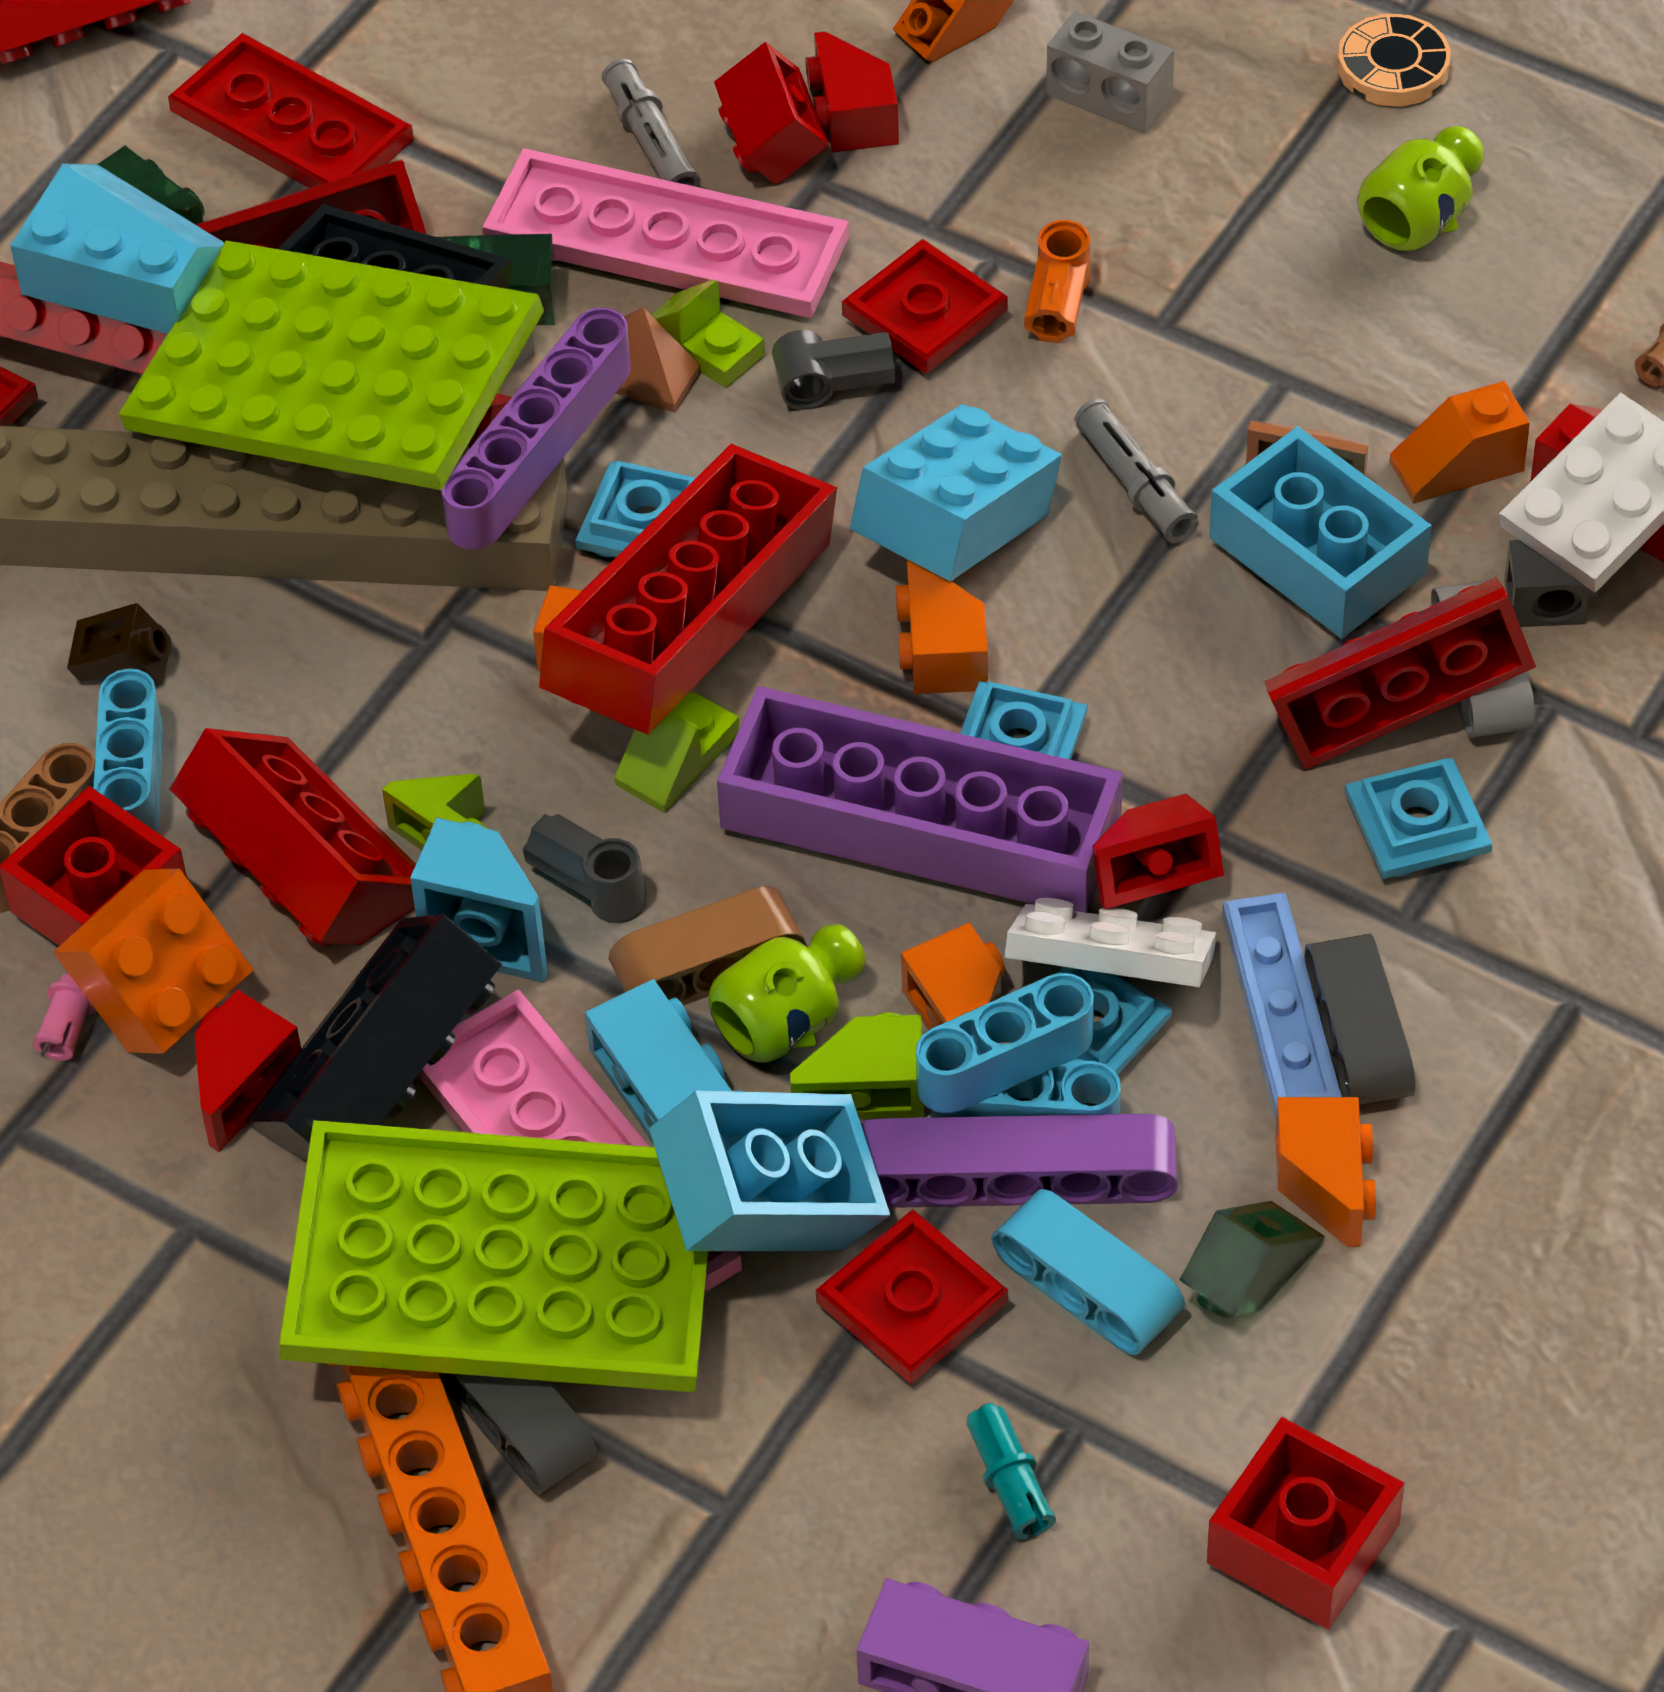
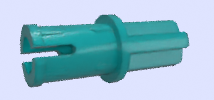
M993 1403L982 1405L978 1410L971 1412L967 1416L966 1425L986 1467L983 1481L988 1488L996 1490L1012 1526L1014 1537L1021 1540L1028 1539L1029 1533L1026 1529L1028 1525L1033 1537H1036L1049 1530L1056 1522L1054 1512L1050 1510L1033 1473L1037 1462L1033 1455L1024 1453L1005 1409Z

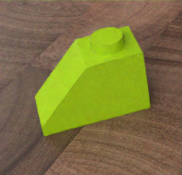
M886 1012L876 1016L854 1017L790 1073L791 1093L851 1094L859 1119L924 1117V1104L919 1099L916 1082V1046L922 1036L921 1015H901Z

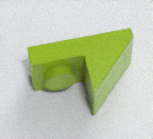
M710 280L677 292L651 314L700 364V372L724 388L731 385L765 355L764 338L720 311L719 285L716 280Z
M691 690L649 735L634 730L615 774V785L666 813L736 738L740 728L739 717Z
M477 774L390 781L382 788L388 828L420 850H423L436 818L459 823L473 822L486 828L485 825L478 821L485 811L481 777Z

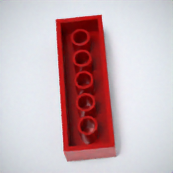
M731 443L544 628L539 688L615 720L624 726L649 735L830 545L837 487Z

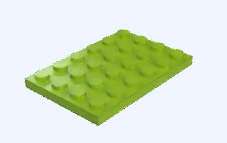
M226 240L180 321L174 323L118 414L125 429L128 431L442 490L541 318L544 309L539 295L534 293Z
M313 1120L279 1342L280 1360L696 1393L708 1251H686L655 1147Z

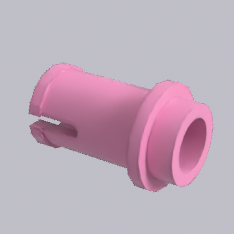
M64 974L60 977L59 981L53 982L49 986L47 996L50 1004L38 1034L33 1039V1047L38 1052L43 1051L46 1043L50 1042L44 1056L56 1061H67L73 1057L75 1045L86 1017L96 1011L69 974Z

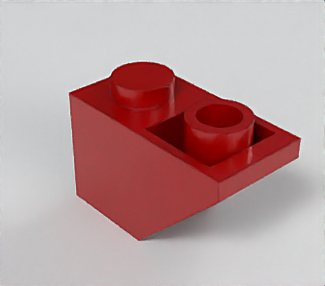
M826 31L815 32V56L805 57L806 76L809 91L819 90L820 96L813 97V105L823 130L828 132L831 152L899 145L898 101L890 64Z

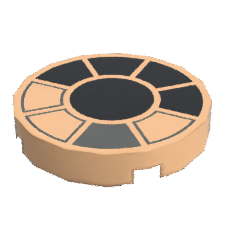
M1387 13L1365 18L1348 29L1340 40L1337 71L1343 85L1352 93H1354V88L1364 93L1366 101L1380 106L1403 107L1422 103L1433 96V90L1439 87L1440 84L1443 87L1448 80L1451 49L1444 34L1429 22L1411 15Z

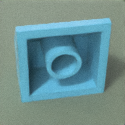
M436 818L410 877L416 917L445 914L502 963L497 972L544 983L548 969L539 897L499 832L486 829L473 822L459 823Z

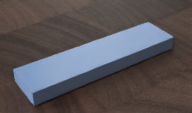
M1286 892L1224 901L1222 917L1275 1120L1277 1117L1278 1097H1341Z

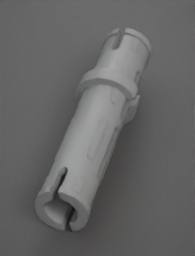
M622 58L611 62L602 72L601 79L610 90L618 105L617 115L622 125L634 132L659 178L699 187L701 178L693 169L676 136L663 117V105L657 93L647 89L637 72L635 64L630 59ZM635 102H637L638 106L640 107L641 111L643 112V116H642L641 112L639 111L638 107L636 106ZM658 141L660 142V144L662 145L663 149L665 150L666 156H665L664 152L662 151L660 145L658 144Z
M1093 399L1082 405L1074 417L1075 425L1079 431L1084 433L1104 458L1107 465L1111 467L1127 487V497L1137 510L1146 512L1168 542L1178 543L1190 537L1199 524L1198 516L1175 491V481L1170 473L1162 467L1155 466L1135 438L1131 436L1110 410L1105 400Z

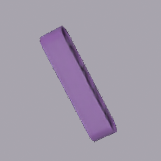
M605 307L593 308L582 313L455 466L442 489L447 534L455 545L460 548L474 550L493 544L626 381L631 372V358L627 321L621 313Z
M1102 1114L888 1118L861 1122L888 1208L1023 1205L1040 1189L1055 1193L1069 1204L1151 1203L1171 1197L1178 1188L1176 1130L1174 1124L1169 1119L1160 1115Z

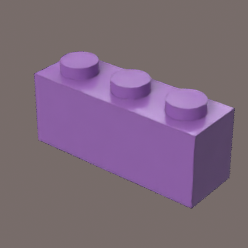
M889 1578L885 1579L856 1650L858 1684L882 1692H1083L1089 1675V1641L1079 1639L1072 1631L1055 1624L1038 1626L1013 1618L1006 1611L992 1604L976 1603L971 1605L943 1596L939 1590L925 1583L909 1582L904 1584Z

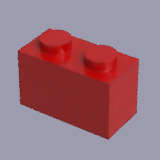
M766 41L714 81L722 103L718 107V112L724 123L732 131L736 144L732 147L734 155L739 163L751 174L758 171L775 185H778L829 146L799 67Z

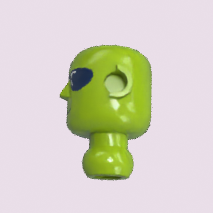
M1451 126L1440 131L1433 141L1426 138L1408 140L1393 150L1365 177L1358 192V212L1369 232L1377 240L1390 248L1399 251L1420 250L1441 233L1456 231L1458 229L1456 218L1469 206L1473 195L1470 176L1480 169L1484 159V148L1477 135L1468 128Z
M829 924L817 930L812 936L808 947L790 938H773L758 946L721 972L713 980L708 995L711 1016L718 1030L731 1047L744 1058L758 1063L772 1062L786 1055L794 1048L814 1047L816 1045L814 1034L832 1022L838 1014L839 999L834 984H845L856 979L862 973L866 963L865 952L856 936L848 928L840 924Z

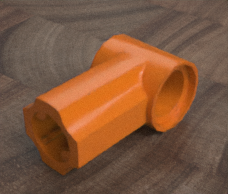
M1056 220L1043 227L1038 235V258L1026 308L1024 327L1025 330L1035 334L1039 341L1060 343L1062 339L1075 335L1083 292L1090 282V235L1087 229L1080 223L1072 220Z

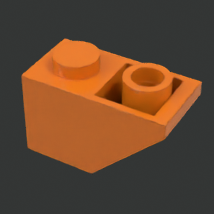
M911 0L893 27V30L925 60L934 62L996 28L1014 0Z
M907 560L908 585H896L897 622H909L910 632L898 633L900 670L912 669L914 694L976 691L979 681L988 682V648L984 603L954 582H950Z
M1278 1097L1275 1131L1277 1190L1347 1247H1361L1363 1220H1375L1376 1187L1375 1180H1363L1362 1164H1372L1373 1129L1372 1124H1360L1359 1097Z

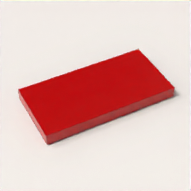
M244 33L236 37L168 96L171 112L308 188L387 164L414 140L411 124Z

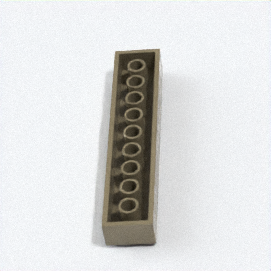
M0 426V565L548 591L549 586H555L568 506L564 458L493 544L482 549L468 550L455 545L447 534L442 490L139 432ZM466 447L459 461L471 447Z

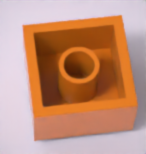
M181 869L143 870L53 952L128 1053L164 1054L254 970Z

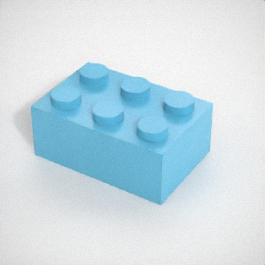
M961 404L862 468L850 529L951 582L1048 516L1062 454L1041 444L1040 440L1035 436L1024 432H1017L992 419L982 409Z
M1296 426L1212 489L1210 539L1341 639L1427 574L1432 525L1299 426Z
M696 1090L649 1128L686 1251H843L890 1216L851 1094Z

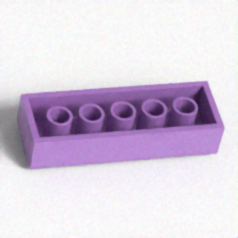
M757 686L717 780L720 828L1035 904V900L1039 898L1066 900L1074 904L1073 911L1087 913L1098 884L1092 845L1121 817L1123 772Z

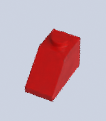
M1186 793L1126 810L1092 845L1100 904L1105 909L1224 876L1216 816Z
M238 989L220 1007H214L207 1012L201 1020L198 1030L194 1033L201 1112L209 1146L218 1152L246 1125L244 1121L301 1049L297 1026Z

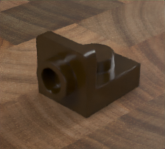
M138 603L83 618L76 622L67 669L81 683L123 669H138L147 673L153 679L155 686L163 684L167 661L171 652V638L166 630Z

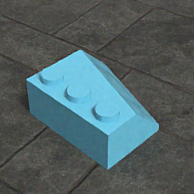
M62 163L10 247L22 295L168 334L174 323L179 322L224 242L97 164Z

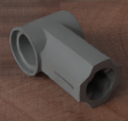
M796 330L781 336L773 345L772 356L783 401L789 407L795 409L819 407L829 400L833 395V391L895 382L892 345L889 333L886 332L823 341L815 332Z
M544 814L531 828L528 841L523 847L526 863L588 898L593 913L602 920L624 922L641 913L646 905L647 895L640 856L633 844L620 838H607L603 840L559 814L554 816Z

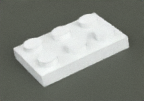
M1620 392L1499 513L1500 527L1596 593L1664 524V421Z
M1039 898L1035 900V905L1025 904L1007 932L1004 958L1200 987L1213 959L1217 933L1202 930V923L1182 917L1164 918L1163 924L1138 921V914L1136 912L1122 908H1101L1099 915L1073 911V903L1056 898Z

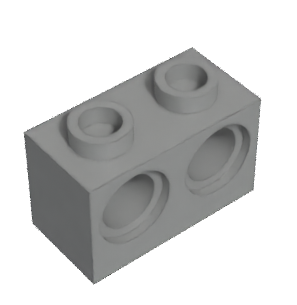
M1077 11L1071 14L1047 44L1046 95L1145 134L1173 99L1174 49Z

